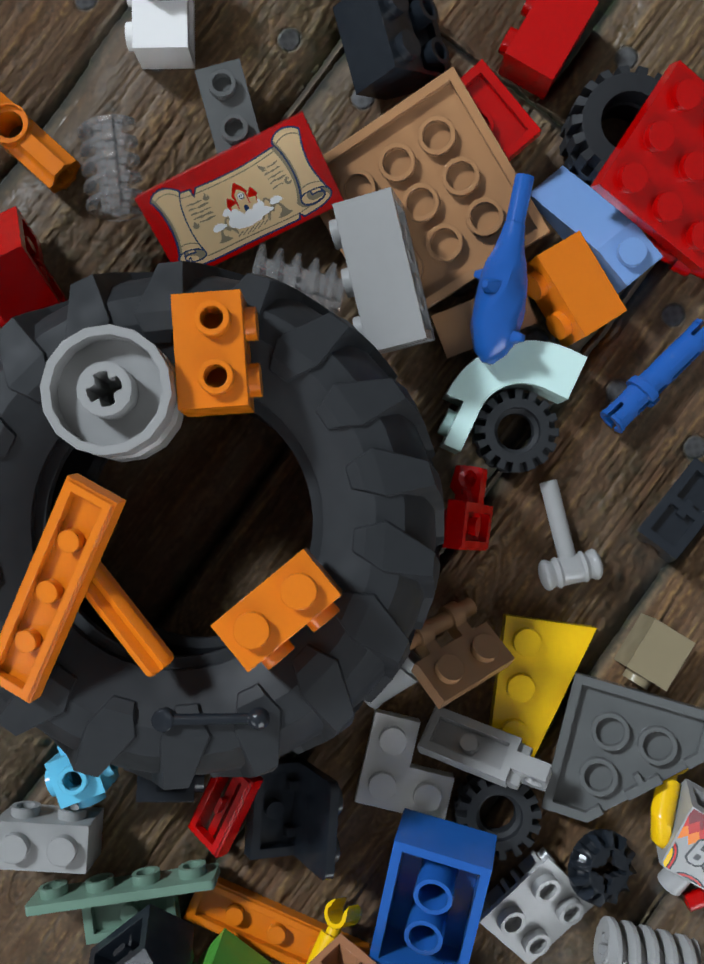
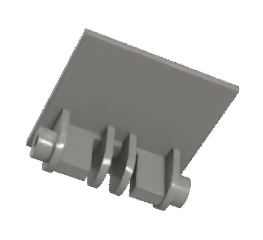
M544 847L538 852L534 849L530 851V854L518 865L524 874L523 877L515 868L510 870L511 875L516 881L513 886L503 877L500 879L503 888L497 884L486 894L479 921L480 924L527 964H532L538 957L545 954L560 936L572 925L578 923L583 915L594 906L577 896L571 887L569 876L555 863V859Z

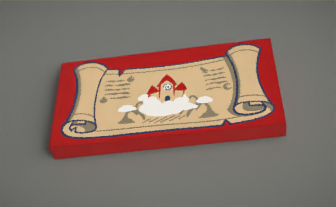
M304 111L167 179L134 198L170 262L188 261L215 266L333 209L332 204L344 201V197Z

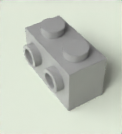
M37 801L13 803L0 815V870L87 874L101 854L104 808L87 807L79 809L78 803L63 809L59 805H44Z

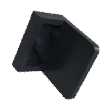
M302 757L279 758L278 767L274 771L260 775L264 780L246 817L244 854L250 860L294 855L320 880H331L334 877L335 863L338 862L340 857L337 828L338 815L341 814L343 809L341 788L335 779Z

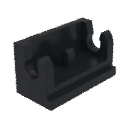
M697 458L692 460L637 529L639 533L637 536L638 540L656 548L658 556L667 563L676 560L704 525V463Z

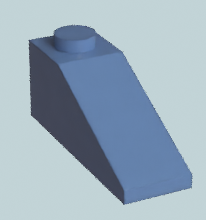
M561 166L531 192V199L536 208L563 240L580 230L617 294L664 257L635 223L564 166Z

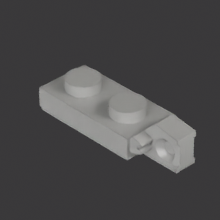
M435 706L417 745L418 751L421 754L505 788L508 786L518 790L520 783L545 792L552 775V764L532 757L533 748L523 744L522 738L448 709H438L437 706Z

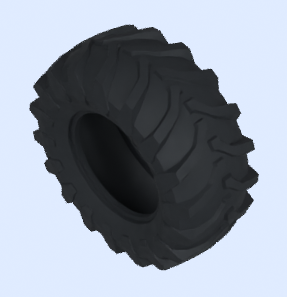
M188 261L158 263L154 272L92 274L70 285L68 301L12 317L0 329V633L67 475L78 473L97 484L99 476L109 460L75 449L54 432L43 413L40 383L47 360L63 340L83 328L111 324L135 330L160 349L175 366L170 294L241 289L247 302V307L256 306L259 323V341L249 342L251 363H260L263 397H254L255 413L244 414L260 420L275 430L294 453L306 479L312 504L313 530L310 552L342 589V595L334 601L340 611L314 633L307 624L289 638L295 648L269 670L260 662L250 672H247L219 636L195 637L181 635L150 624L174 655L173 661L152 677L144 674L84 597L41 697L29 704L0 686V725L15 736L34 727L43 731L67 755L75 772L99 777L111 764L123 767L125 771L146 778L163 790L189 788L194 775L210 774L212 778H252L272 772L278 767L279 758L291 750L300 754L327 742L353 723L355 713L364 701L371 703L393 680L410 654V646L415 630H422L434 599L440 573L439 545L444 544V501L440 476L431 460L436 455L422 416L407 389L396 381L398 375L376 347L350 322L336 316V314L297 289L269 276L252 273L242 275L222 268ZM163 707L172 709L175 714L249 713L252 709L261 707L268 711L270 722L262 730L253 729L249 724L174 725L166 732H159L152 726L151 718L154 712Z

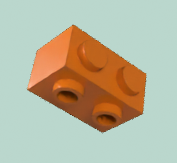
M580 230L540 253L527 263V294L535 300L546 318V324L550 333L564 347H568L585 338L627 311Z
M241 289L170 294L178 410L187 417L255 413L254 397H263L260 363H251L249 342L259 341V323L256 306L247 307V302Z
M304 548L210 626L247 672H250L260 662L269 670L295 648L289 640L306 624L314 633L340 611L334 601L342 595V589L310 550Z

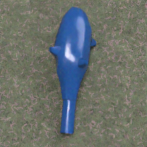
M515 174L507 217L500 236L484 267L474 272V278L478 279L479 283L471 316L470 332L474 352L482 363L489 365L496 363L507 355L515 344L525 341V335L520 333V329L526 312L528 287L525 257V220L534 183V176L529 174Z

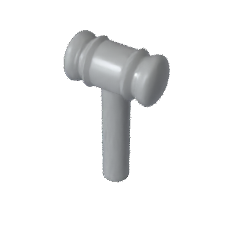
M557 479L539 483L558 557H552L550 561L541 560L539 562L538 576L542 586L547 591H551L556 586L562 589L567 585L589 582L591 578L595 580L601 579L603 563L598 552L592 548L588 549L585 553L582 551L575 552Z

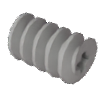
M603 916L597 926L593 945L595 964H701V949L694 937L689 939L685 934L680 933L672 935L668 930L656 929L654 931L648 925L639 924L636 927L631 921L621 920L618 923L611 916Z

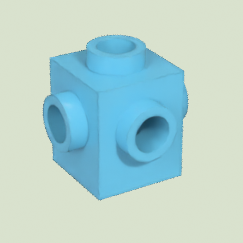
M57 746L58 753L44 764L46 768L44 777L50 795L57 798L60 808L63 809L78 803L79 809H84L107 797L105 792L119 777L118 767L110 764L99 777L75 772L67 755Z

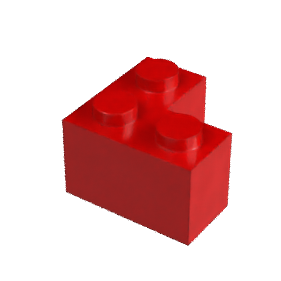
M17 206L0 213V328H2L12 317L68 301L45 266L41 243Z

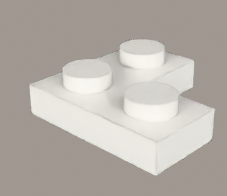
M375 709L355 792V802L403 813L404 808L445 820L454 776L450 772L411 763L420 726L419 718Z

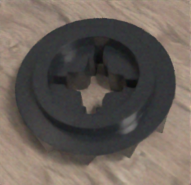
M596 829L585 834L576 843L569 858L568 876L572 889L582 900L601 908L606 902L617 904L619 893L630 891L627 881L629 876L637 873L631 865V861L636 853L628 847L625 837L610 829ZM606 862L613 865L612 870L604 872L602 876L592 870V867L604 866Z

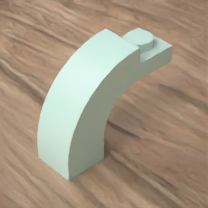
M526 340L515 344L507 355L491 365L482 363L477 357L459 373L442 398L458 406L456 411L448 409L439 426L437 433L444 436L439 447L454 454L461 452L483 404L491 395L506 389L532 391L556 404L568 400L588 357L559 344L537 340Z

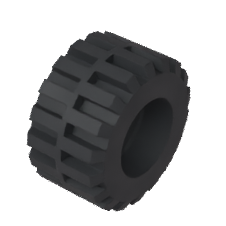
M629 65L618 66L614 74L608 69L600 73L595 82L590 80L577 97L561 129L560 137L564 139L559 146L560 156H568L563 166L571 172L575 171L578 178L591 186L615 149V146L605 137L601 121L609 118H618L631 124L662 77V74L659 72L653 78L647 75L649 68L638 66L635 72H630Z

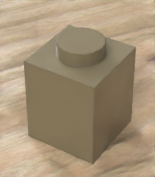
M641 613L615 655L614 660L627 667L622 675L640 687L648 690L651 683L667 692L696 643L656 618Z

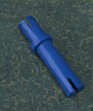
M695 319L639 376H632L626 382L627 388L606 409L600 412L602 420L610 428L616 424L617 426L614 427V431L622 433L646 407H654L660 401V398H658L659 394L704 351V326L700 329V326L704 324L702 319Z

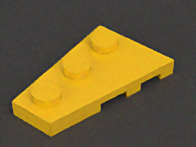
M503 614L500 640L515 659L507 668L495 674L489 726L522 738L523 744L533 748L531 756L535 757L597 628L590 625Z

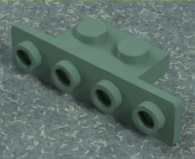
M196 859L184 862L176 869L160 871L158 866H147L137 869L127 876L114 877L113 873H100L87 878L85 882L68 884L66 879L52 880L42 884L26 903L25 914L28 917L82 909L86 945L96 944L150 903L181 918L178 895L213 890L220 875L219 863L206 864L205 860Z

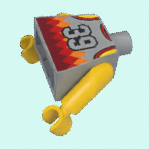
M688 768L664 780L663 784L655 787L651 803L650 837L656 844L659 863L663 866L657 878L662 887L675 896H680L690 883L704 890V788L687 778L681 784L677 781L678 775L687 772Z

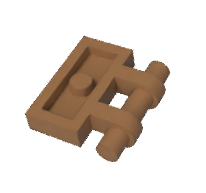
M465 598L458 603L451 601L441 606L437 615L425 620L422 630H415L410 646V651L415 648L423 658L415 663L411 671L438 709H441L504 670L515 659L487 622L474 629L468 624L467 618L477 613V606L471 598ZM447 630L454 641L441 647L435 640V636Z

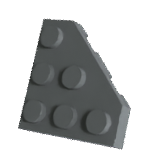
M576 671L552 760V775L544 792L541 808L588 823L604 815V811L628 799L630 801L663 784L664 780L687 768L690 770L704 762V708Z

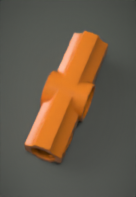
M0 91V145L54 194L62 189H67L76 179L77 172L81 166L80 163L38 126L22 107L13 103ZM23 126L17 136L9 138V134L14 128Z

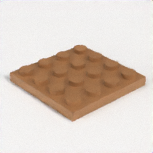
M451 67L324 154L344 200L391 187L401 200L428 309L476 280L474 272L484 267L506 221L516 174L455 68ZM531 197L525 220V249L550 234L548 226ZM333 209L320 214L329 232V220L336 219ZM340 249V251L342 252V254H343V256H344V258H345L343 249Z

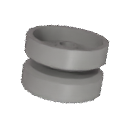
M111 324L83 328L63 340L46 362L40 383L43 413L54 432L77 450L119 462L146 459L167 447L181 428L184 414L178 410L175 366L160 349L135 330Z

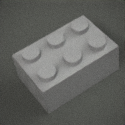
M388 187L332 204L336 219L329 220L331 237L337 250L343 249L347 268L341 269V278L347 297H355L359 316L353 317V326L376 347L380 354L435 341L404 206L393 189Z

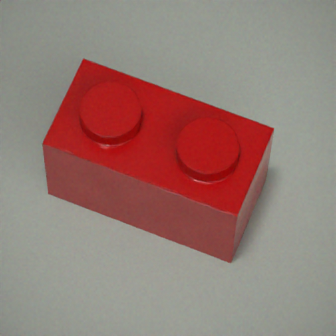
M526 0L520 15L525 17L519 29L511 26L499 47L498 53L503 56L498 74L544 100L588 26L599 1Z

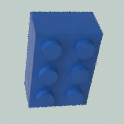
M404 808L393 843L369 957L377 964H469L492 874L497 835Z

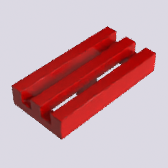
M261 776L252 778L232 777L224 796L221 798L220 796L229 777L210 778L188 828L216 858L228 854L264 780ZM214 812L215 815H214V817H213V819H212V821H211V824H210L208 830H206L205 827H206V825H207V823H208V821H209V819H210L212 813Z

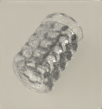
M109 114L93 117L84 121L78 128V138L82 143L80 146V156L85 161L82 164V174L87 179L84 183V192L90 197L86 201V210L90 215L107 221H128L143 215L140 208L132 206V203H136L134 198L143 191L130 188V186L142 181V175L140 172L128 170V168L139 165L140 157L133 152H127V150L134 149L138 145L136 136L127 134L136 128L134 118L127 115Z
M261 243L254 260L252 274L269 276L309 296L336 314V316L339 314L346 292L342 278H338L337 263L332 262L326 273L323 274L320 271L319 258L315 257L308 269L303 268L301 253H296L291 263L287 264L285 263L283 248H279L274 257L269 259L267 258L266 244Z

